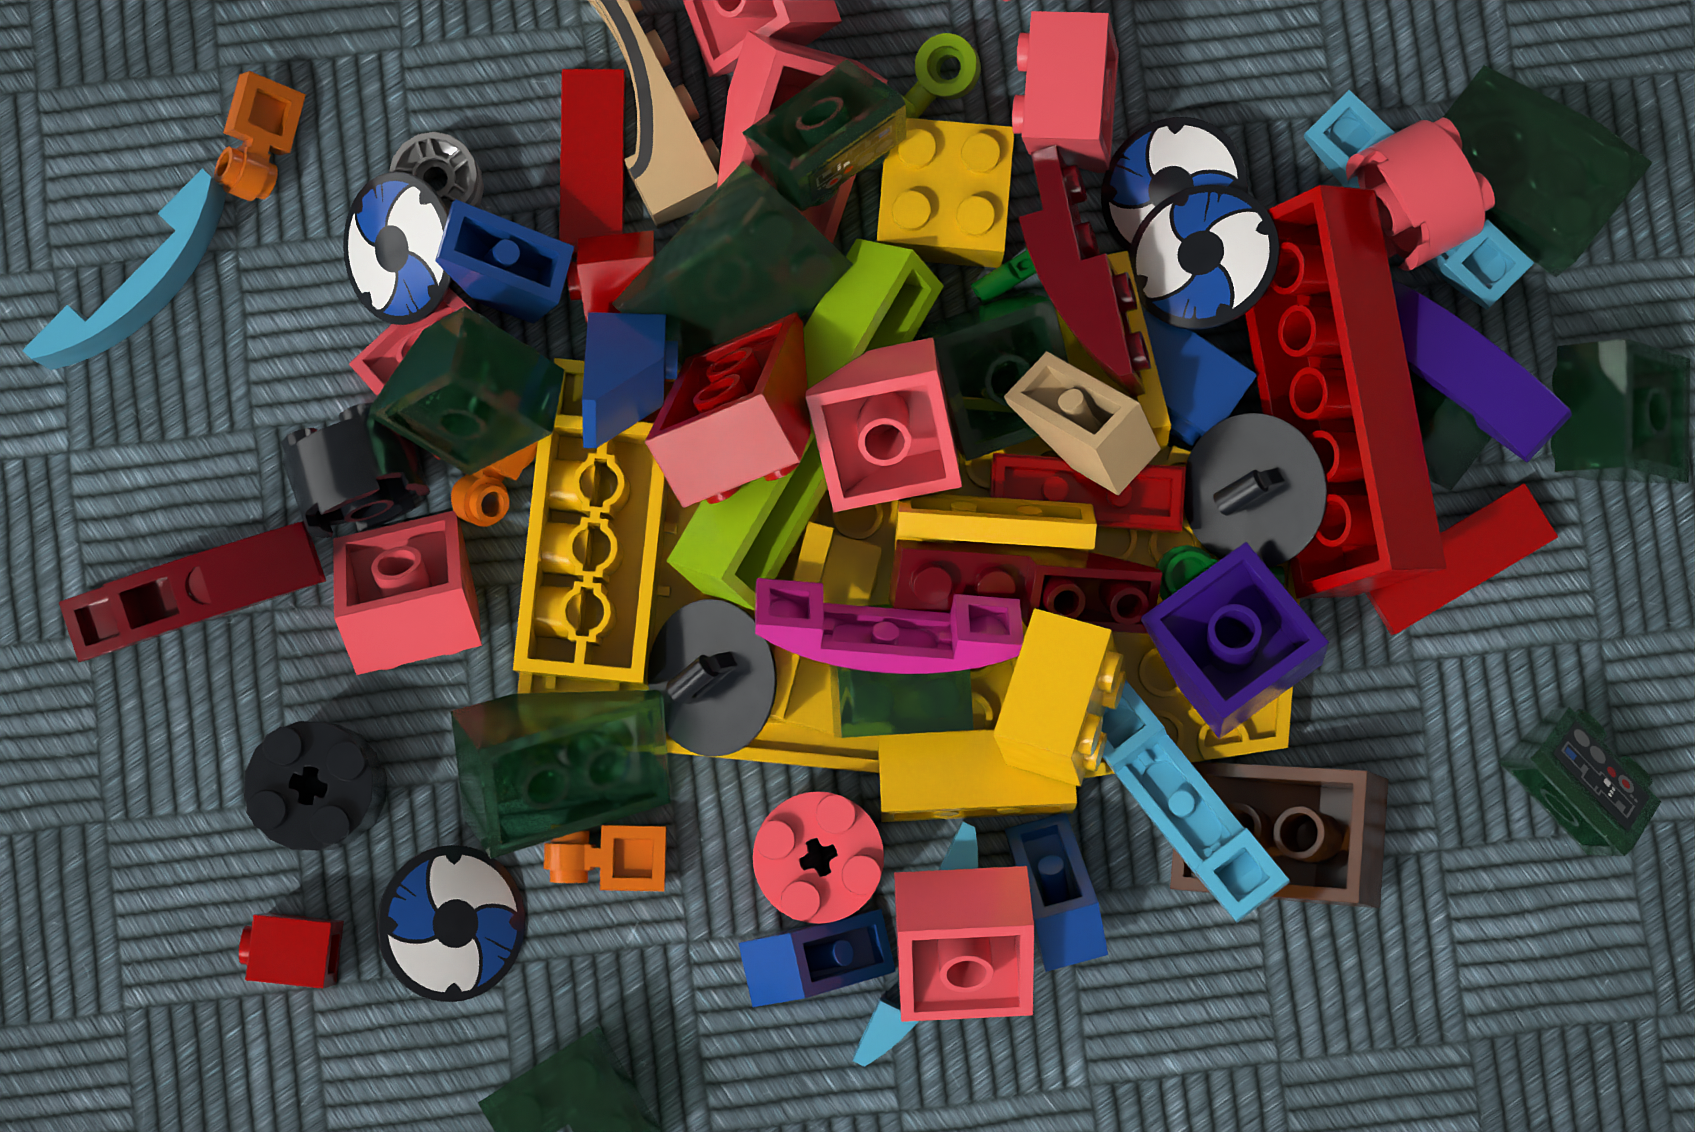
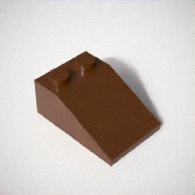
M1191 762L1244 829L1247 828L1289 879L1290 883L1269 899L1380 908L1389 779L1363 770ZM1173 848L1170 889L1210 893Z

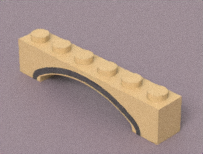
M588 0L608 26L631 74L637 107V142L635 154L624 159L651 218L657 229L716 200L721 155L711 138L702 143L700 142L691 124L692 121L700 117L684 84L675 88L671 86L663 70L664 67L671 64V60L658 33L654 29L645 34L635 16V13L643 10L641 1Z

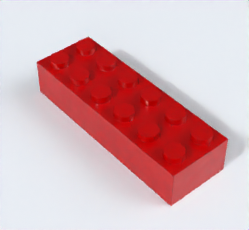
M1328 185L1316 186L1267 210L1279 236V263L1274 279L1266 293L1255 306L1245 313L1263 414L1283 419L1299 429L1315 447L1326 473L1328 495L1322 524L1308 546L1290 560L1296 599L1352 597L1447 569L1375 190Z

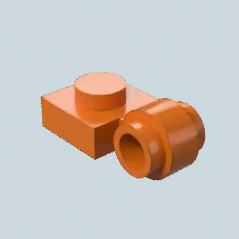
M251 71L239 74L223 133L239 139L243 143L236 149L230 146L226 147L217 161L214 172L215 181L223 184V189L226 193L247 201H253L255 198L265 200L271 194L277 180L278 168L275 164L269 162L271 155L268 152L279 156L290 153L306 94Z
M504 404L497 407L467 455L469 459L476 463L474 468L467 475L461 477L452 488V507L458 517L474 525L487 527L497 523L506 515L509 509V496L502 481L505 477L517 481L522 470L535 458L540 427L539 419L527 412Z
M601 825V847H596L595 843H589L590 831L551 830V842L544 843L543 869L550 870L549 882L588 883V871L595 870V867H600V890L662 892L666 890L667 826Z

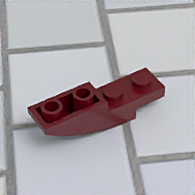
M1056 145L1031 152L1043 210L1020 216L1019 221L1038 277L1056 310L1091 359L1110 379L1132 397L1146 394L1141 371L1151 369L1150 358L1141 331L1132 333L1128 312L1137 310L1134 288L1128 272L1118 274L1107 254L1099 255L1098 244L1091 223L1089 221L1081 223L1078 203L1087 201V195L1077 164L1067 166Z
M304 521L114 580L103 584V587L60 601L59 605L79 663L326 582V578L312 536L307 531Z
M897 539L888 601L894 609L950 613L954 594L1020 599L1021 618L1026 627L1029 626L1033 610L1036 608L1111 629L1112 632L1148 634L1141 621V617L1157 606L1162 572L1159 568L1064 547L955 540L954 543Z

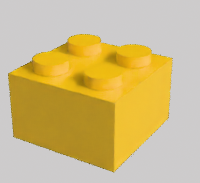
M888 116L887 122L893 119L894 117ZM896 117V143L884 151L877 242L913 249L923 262L990 268L1001 266L1005 251L1014 143L1013 128L1010 126Z
M1034 608L993 733L1006 765L1080 787L1086 769L1097 771L1107 740V733L1101 732L1105 708L1116 710L1126 680V672L1121 671L1123 655L1116 652L1111 629Z

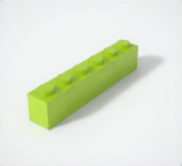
M858 238L855 240L803 329L808 389L868 350L913 341L944 287L913 249ZM811 417V434L800 464L792 472L773 481H766L764 477L745 483L734 495L718 503L709 504L706 499L701 501L668 557L667 562L702 593L755 610L757 578H776L828 488Z

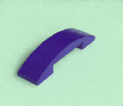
M1392 279L1408 368L1472 414L1477 426L1528 463L1572 416L1571 410L1523 366L1481 333L1434 301Z

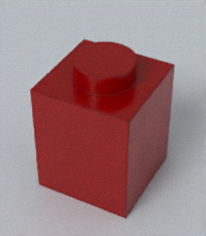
M654 230L578 238L577 262H570L567 280L571 301L582 300L586 323L588 322V312L662 314V286Z
M277 913L254 914L252 926L246 925L244 927L239 945L240 964L247 965L245 980L322 989L336 985L344 921Z

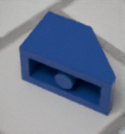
M455 199L451 204L435 262L475 302L534 324L559 304L575 246Z
M1145 310L1143 316L1171 423L1170 434L1183 443L1193 446L1196 440L1199 441L1210 428L1229 417L1257 374L1190 329L1166 324Z
M588 312L582 394L583 448H598L663 406L665 379L675 380L678 374V341H666V314Z
M1067 813L1006 828L1005 834L1014 867L1027 866L1034 920V938L1045 972L1108 955L1099 902Z
M882 909L851 915L830 923L808 925L738 943L752 1007L804 999L896 972Z

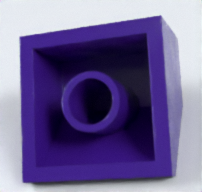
M1247 542L1141 617L1145 629L1178 688L1219 739L1321 666L1329 645L1326 637Z

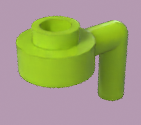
M942 33L929 38L923 43L916 55L915 73L918 81L905 96L898 92L886 93L880 103L881 111L886 116L917 119L936 98L954 100L965 96L975 87L981 72V63L976 50L964 38L956 34ZM950 58L958 59L961 65L959 74L950 80L943 79L940 74L943 62Z

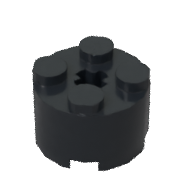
M364 403L349 407L339 414L340 422L320 430L316 428L297 430L288 434L281 441L285 453L282 463L305 527L311 536L330 538L333 535L331 525H340L348 522H355L358 532L369 530L388 523L416 508L412 499V495L415 493L418 496L430 494V489L407 428L394 414H379L375 403Z
M298 721L285 727H279L267 734L263 742L256 747L245 770L244 799L247 804L246 813L254 826L260 829L270 840L292 850H335L343 845L354 842L366 830H370L376 824L386 802L387 775L385 769L381 767L377 753L361 734L341 725L327 722ZM319 769L318 780L328 783L325 796H314V801L312 802L311 792L305 789L308 777H315V771Z

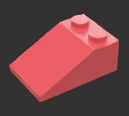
M747 31L728 90L712 230L719 235L828 259L857 171L814 202H812L809 177L870 135L888 80L856 60Z

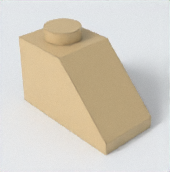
M1047 351L1004 396L1007 404L1072 469L1116 495H1119L1161 450L1139 402Z

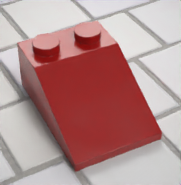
M797 312L685 359L677 379H675L645 440L646 445L683 508L705 499L709 504L721 502L734 495L745 483L764 477L766 481L777 480L792 472L800 464L811 434L810 412L806 400L808 385L803 322Z

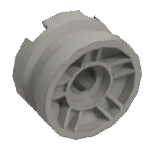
M438 132L418 134L403 143L393 156L389 172L413 174L427 183H430L432 178L437 176V170L442 169L448 180L445 187L436 191V193L443 201L448 213L455 199L477 208L481 204L484 191L482 172L465 144L453 136Z

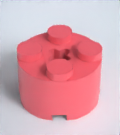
M1444 117L1435 122L1420 120L1354 154L1349 158L1346 165L1347 181L1357 176L1360 189L1375 190L1387 258L1398 254L1405 260L1398 268L1405 271L1413 270L1480 234L1485 223V211L1495 205V196L1490 183L1481 173L1473 172L1462 152V140L1457 128L1449 119Z
M829 792L803 793L782 802L771 811L757 832L753 848L754 872L765 897L785 915L807 923H830L855 913L875 892L884 866L882 839L871 817L850 799ZM818 838L819 843L823 847L833 844L837 850L838 856L829 861L831 872L827 875L820 876L819 871L815 867L805 869L802 865L801 857L809 853L807 842L811 839Z

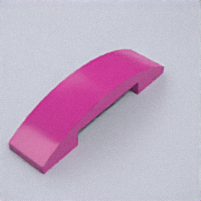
M757 578L755 634L787 651L834 666L897 674L953 672L983 667L1017 657L1024 641L1020 599L954 594L951 612L943 613L823 603V583Z

